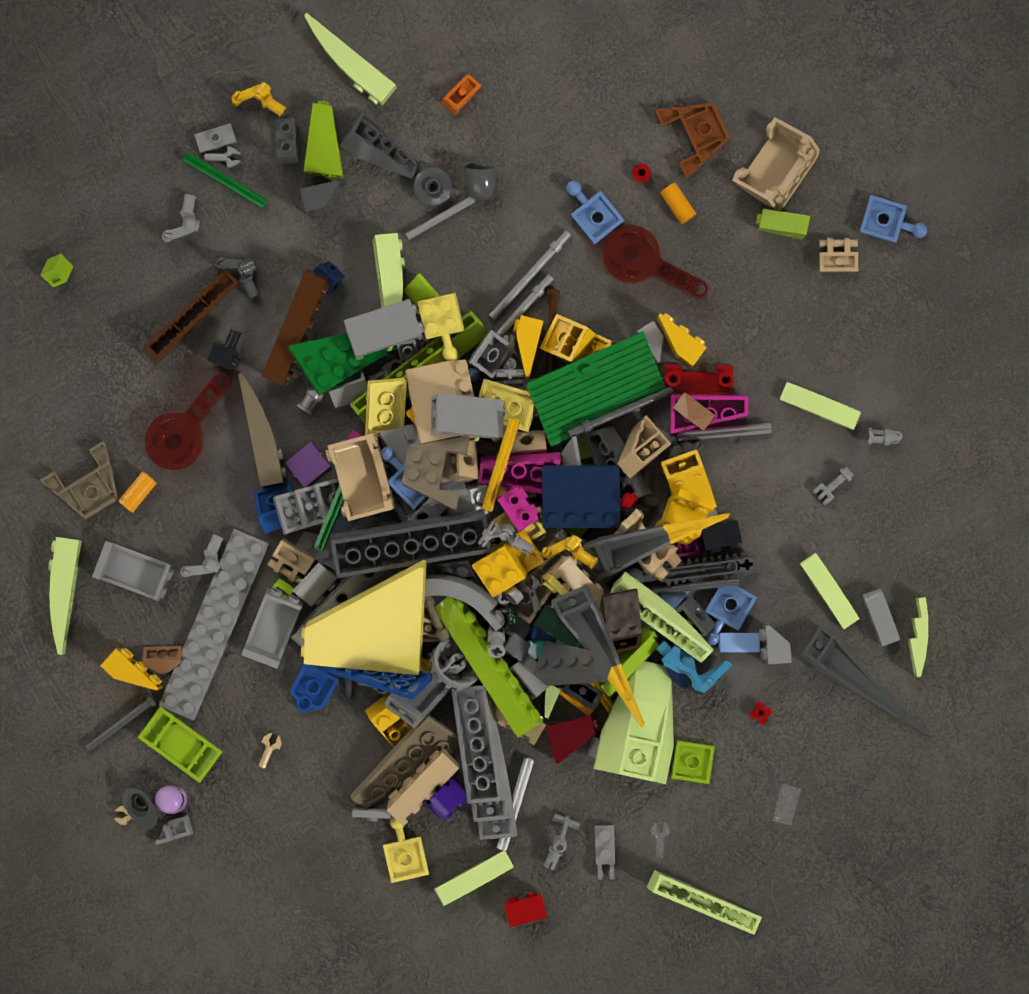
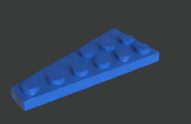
M316 666V669L411 700L432 681V673L420 671L419 675Z

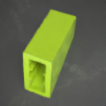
M763 209L761 214H757L755 224L758 225L757 230L802 240L807 234L810 216Z

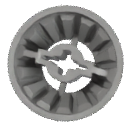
M453 637L443 640L431 652L432 657L429 659V664L433 666L431 673L438 676L436 680L438 683L442 681L445 683V688L450 689L453 687L455 691H460L462 688L467 689L478 680L479 677ZM441 659L445 662L442 669L439 667ZM463 670L462 677L460 678L458 673ZM445 675H448L449 677H455L456 680H450Z

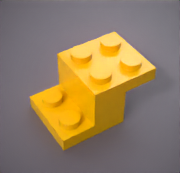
M556 314L540 349L557 356L566 364H570L615 343L597 335L584 325Z
M679 489L669 497L662 519L656 522L655 527L707 517L714 510L716 503ZM702 530L677 542L689 544L701 535Z
M525 529L520 532L518 531L515 535L519 534L520 538L534 545L528 556L514 547L510 548L511 544L509 542L502 541L491 548V553L472 564L473 569L493 598L524 580L530 570L545 561Z

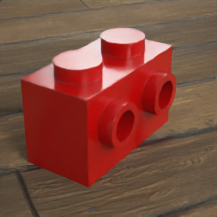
M537 891L526 893V897L518 898V896L510 897L507 899V902H504L510 927L547 918L542 893L537 894Z

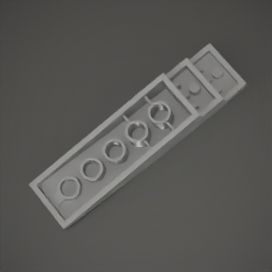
M386 464L385 468L388 479L392 477L389 464ZM338 478L273 497L283 534L324 523L339 487ZM391 487L393 497L397 502L400 501L398 493ZM340 511L337 519L343 518L342 511Z
M484 685L471 686L467 689L462 688L460 691L451 689L467 803L472 805L474 822H478L480 840L518 836L506 764L490 694Z

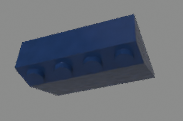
M542 465L540 523L542 528H619V465Z

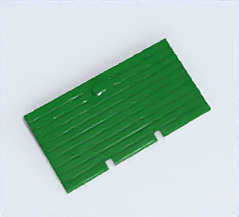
M644 331L525 383L551 447L570 439L567 431L579 426L581 422L591 421L665 389Z

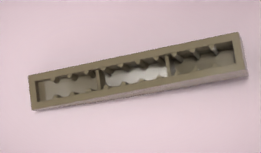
M239 373L238 376L260 487L285 483L284 478H287L285 467L281 466L280 461L283 459L282 449L277 446L272 426L256 392L245 375Z

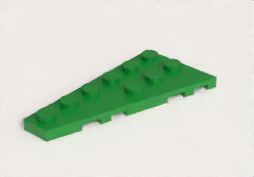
M347 333L294 344L287 348L318 396L396 350L397 345H394L391 351H387V348L364 355L363 359L359 360L355 359Z

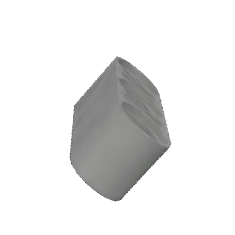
M881 588L863 594L862 598L881 647L899 641L898 631Z

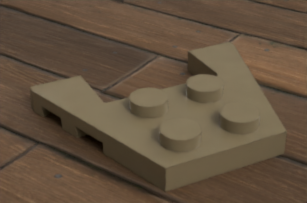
M469 436L408 446L402 485L435 500L439 504L449 507L453 511H457L459 492L440 490L446 454L467 455L470 441Z
M105 441L89 449L99 467L68 487H65L56 471L40 480L42 484L47 486L85 519L92 517L119 500Z

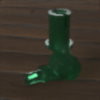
M509 602L508 609H495L499 610L503 616H507V626L515 625L516 605ZM476 610V619L481 627L489 625L488 621Z

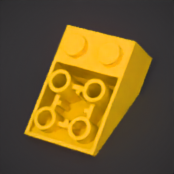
M660 313L657 321L675 358L691 369L707 348L704 346L705 342L698 336L694 338L689 335L690 331L683 325L677 326L673 323L674 319L668 314L662 315Z
M697 449L661 462V471L671 496L679 489H682L716 503Z
M116 648L100 665L116 680L153 690H159L164 687L160 684L162 680L157 675H151L146 671L148 667L141 661H136L133 658L134 654L128 648Z
M388 692L367 708L365 712L370 721L394 748L411 730L412 726L384 705L391 694Z

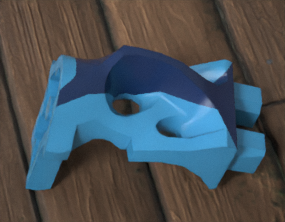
M664 640L657 648L663 655L661 660L669 677L680 687L694 691L699 697L712 687L733 665L731 662L725 661L715 669L699 675L696 672L693 657L676 645L670 647Z

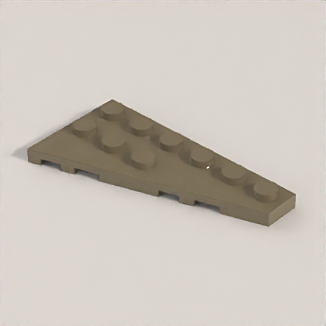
M427 714L415 729L411 728L350 795L351 799L365 809L385 797L386 793L393 788L398 789L401 787V783L407 777H413L417 773L416 769L422 763L426 765L431 760L429 757L436 750L440 751L444 748L452 755L453 751L459 748L458 734Z

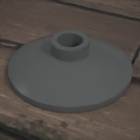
M439 168L424 169L417 175L414 181L416 197L422 203L429 206H437L444 203L452 191L450 177ZM432 184L437 186L435 191L429 189Z

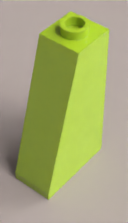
M318 101V103H313L304 173L343 179L344 175L333 107L329 105V102Z
M645 623L641 625L642 635L639 648L617 653L627 678L659 646L656 641L658 637L652 627L648 629ZM608 679L606 682H598L608 697L616 691Z

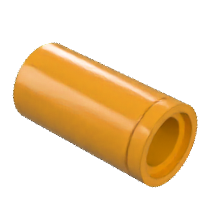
M676 182L660 192L681 225L697 214Z
M142 471L118 502L133 513L157 482Z

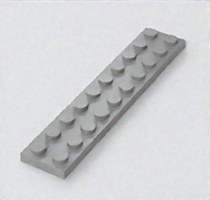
M233 530L220 560L221 566L212 579L182 649L181 663L174 668L159 706L193 721L196 719L268 550L269 543L239 530Z

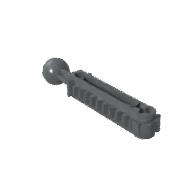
M741 552L739 556L733 553L732 557L725 554L724 558L718 555L717 559L710 556L709 560H706L704 556L702 561H699L696 557L694 562H691L688 558L686 563H683L681 559L680 564L674 569L666 562L663 567L667 570L668 575L662 582H666L670 586L671 581L678 585V580H682L685 583L686 579L693 582V579L697 578L699 582L701 577H704L707 581L709 576H712L715 580L717 575L723 579L724 574L731 578L732 573H735L736 577H738L740 572L746 576V574H753L755 569L758 568L757 558L750 552ZM748 559V561L751 563H749L748 567L745 568L743 563H745V560ZM628 566L620 574L621 576L626 572L641 584L647 581L658 580L653 575L649 577L645 571L636 566Z

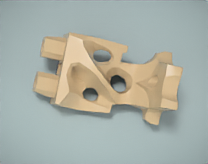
M636 509L621 523L619 529L614 534L645 529L641 521L644 518L643 512ZM671 544L645 557L646 559L637 561V563L649 577L653 575L662 581L668 575L663 565L667 562L674 569L680 564L681 559L676 554L678 548Z

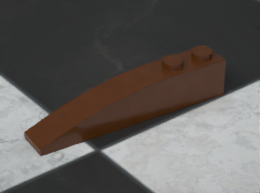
M225 269L143 346V353L157 366L226 298L239 282Z

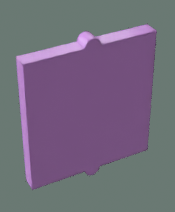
M311 442L285 462L292 471L293 477H296L304 487L308 486L331 467L323 458V453H319Z

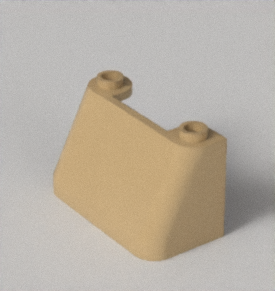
M775 117L766 127L768 140L748 169L744 167L738 169L732 181L771 209L781 211L816 161L820 150L811 136Z
M376 433L328 445L329 450H326L328 461H332L335 465L344 499V506L341 507L344 518L347 517L348 521L396 508L391 486L388 484L389 479L385 464L381 458V449Z

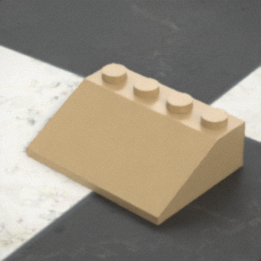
M467 360L445 361L406 370L405 374L420 444L463 437L462 435L443 433L438 436L430 435L431 397L437 393L474 397ZM469 436L470 440H474L476 438Z

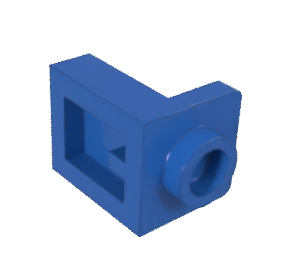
M539 621L530 624L531 628L528 635L531 636V640L554 642L557 625Z

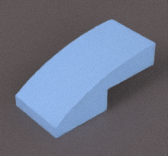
M719 633L718 652H760V633Z

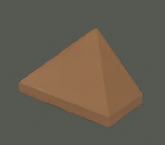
M685 392L673 406L675 410L703 431L715 417L712 412Z
M182 646L144 647L142 663L163 676L181 663Z

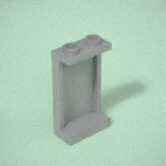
M410 299L344 320V326L355 359H363L364 355L416 338L418 340L422 339L424 328L422 322L417 321L416 315H418L416 305L411 304Z
M437 393L431 397L430 435L438 436L443 433L490 438L492 441L497 442L503 438L505 433V426L503 425V418L506 413L505 406H503L504 400Z
M105 541L92 577L160 601V598L163 599L167 592L165 585L167 580H171L174 570L172 569L173 565L110 541Z
M267 588L241 655L277 669L302 608L303 601L295 595L288 596L282 594V591L279 589Z
M428 653L425 659L429 660L432 654ZM440 661V664H439L440 669L443 668V664H444V663L441 662V661ZM432 674V681L413 700L391 693L384 705L415 729L450 689L444 687L445 683L443 681L438 683L436 681L438 676ZM445 675L450 680H456L455 677H449L448 675Z

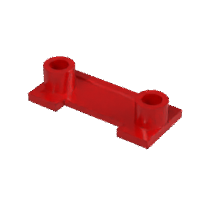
M665 365V389L672 387L673 394H683L685 392L687 394L733 395V366L716 365V372H682V365ZM674 377L675 382H671L670 378ZM723 378H727L728 382L724 383Z

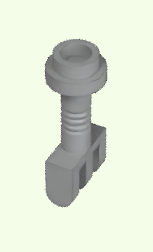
M847 467L841 468V474L828 486L821 483L812 491L814 494L818 493L819 490L822 491L817 497L819 500L825 495L828 497L822 502L824 506L835 498L831 493L846 479L849 482L852 480L851 477L854 475Z

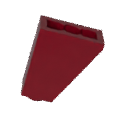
M593 713L546 726L556 764L562 762L598 732L599 722L597 717L593 716Z

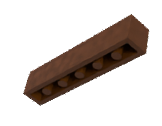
M309 269L304 271L262 377L282 386L286 382H290L294 373L291 369L294 364L297 365V362L287 347L307 342L308 337L306 333L308 329H312L315 323L313 316L315 312H319L323 302L320 299L322 294L326 295L330 284H327L329 278Z

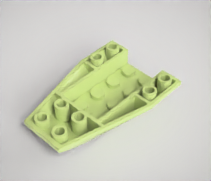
M644 661L627 680L645 725L644 727L639 725L618 694L601 730L593 769L666 784L674 748L672 679L669 677L664 665Z

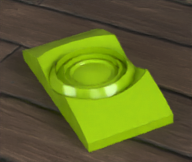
M161 706L138 736L141 741L199 783L223 752L207 738Z

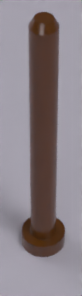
M547 289V295H550L548 330L557 314V295H560V290ZM547 353V373L554 371L555 356Z

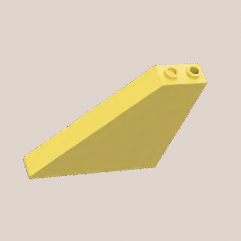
M422 560L309 620L306 627L302 628L301 638L304 639V645L301 648V657H304V664L419 675L422 665L427 560Z

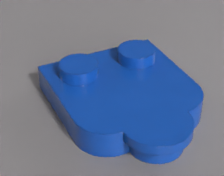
M304 664L291 687V694L296 699L297 709L304 713L310 712L312 709H322L327 704L340 678L331 673L316 669V665Z

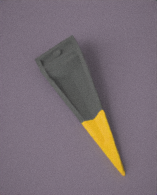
M730 513L602 536L598 539L582 543L584 551L598 558L595 566L592 569L588 568L594 580L611 576L691 534L727 519Z
M587 584L552 599L551 602L559 618L586 650L599 652L612 664L607 679L627 705L639 725L644 727L645 723L597 600H594Z

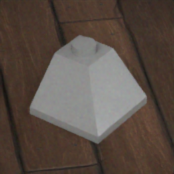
M576 436L570 439L560 454V465H581Z

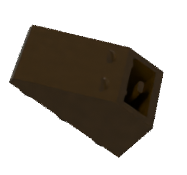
M637 588L602 595L600 611L616 652L639 648L642 629Z

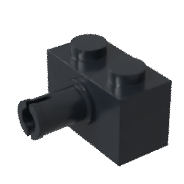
M230 329L225 345L214 342L207 361L232 372L234 368L237 369L241 358H239L240 354L235 348L242 333Z

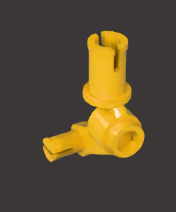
M265 82L242 92L236 91L231 98L232 105L235 104V107H237L242 102L255 97L261 101L264 109H269L278 117H281L286 109V106L272 98L273 96L270 93L271 87Z
M574 534L550 547H544L542 550L543 557L549 560L560 552L567 550L572 553L575 561L578 560L591 569L598 561V558L584 551L581 544L582 539Z

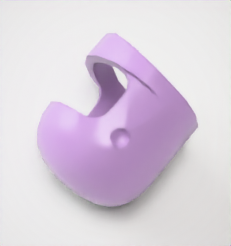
M164 786L156 793L155 803L160 811L176 814L186 807L187 795L178 786Z

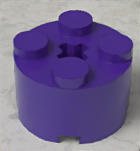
M452 776L442 787H436L437 791L429 800H423V803L439 819L443 818L445 821L453 814L452 810L456 806H462L467 800L465 797L466 790Z

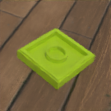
M676 740L671 779L709 784L715 746Z

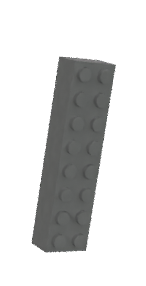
M481 509L330 534L337 578L412 566L422 560H427L426 563L491 553L490 539L485 547H482V544H478V541L483 536V530L488 528L485 510Z

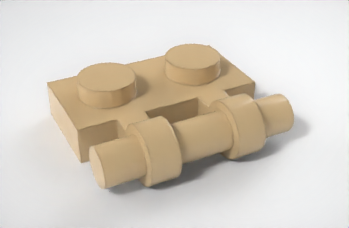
M826 238V240H819V247H826L827 252L819 253V272H858V252H851L850 248L858 247V239L844 238L833 240V238ZM833 247H843L844 252H833Z
M283 538L272 555L279 559L278 562L271 559L268 566L273 568L275 573H281L286 576L290 582L299 584L304 578L300 577L298 573L306 575L316 558ZM284 563L292 567L293 571L284 567Z

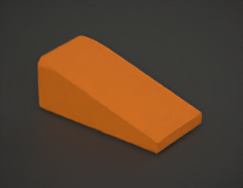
M467 73L443 97L441 104L453 115H456L482 85Z

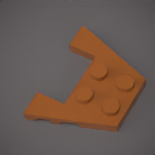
M715 103L655 110L661 127L678 119L681 120L696 155L678 163L685 179L693 174L730 139Z

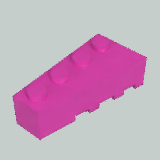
M683 394L670 395V434L698 427L673 408ZM688 394L715 415L708 425L748 416V395Z
M560 452L510 455L501 486L512 488L516 485L518 489L522 487L524 491L541 494L542 465H560ZM483 456L480 458L477 483L489 485L497 456Z

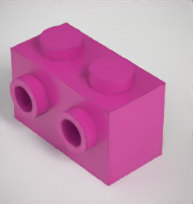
M515 485L500 495L497 500L520 532L539 519L536 515L539 512L533 503L529 505L525 498L528 495L522 487L518 489Z

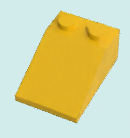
M521 315L520 320L516 319L513 332H516L525 379H528L533 367L543 321Z

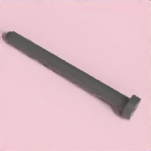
M148 694L144 702L85 746V750L87 752L92 751L148 707H155L157 702L154 697Z

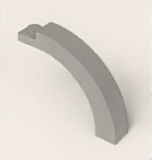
M446 574L426 575L425 597L435 595L448 596L466 602L475 608L495 631L500 629L505 623L502 613L494 609L498 601L482 587L457 576Z

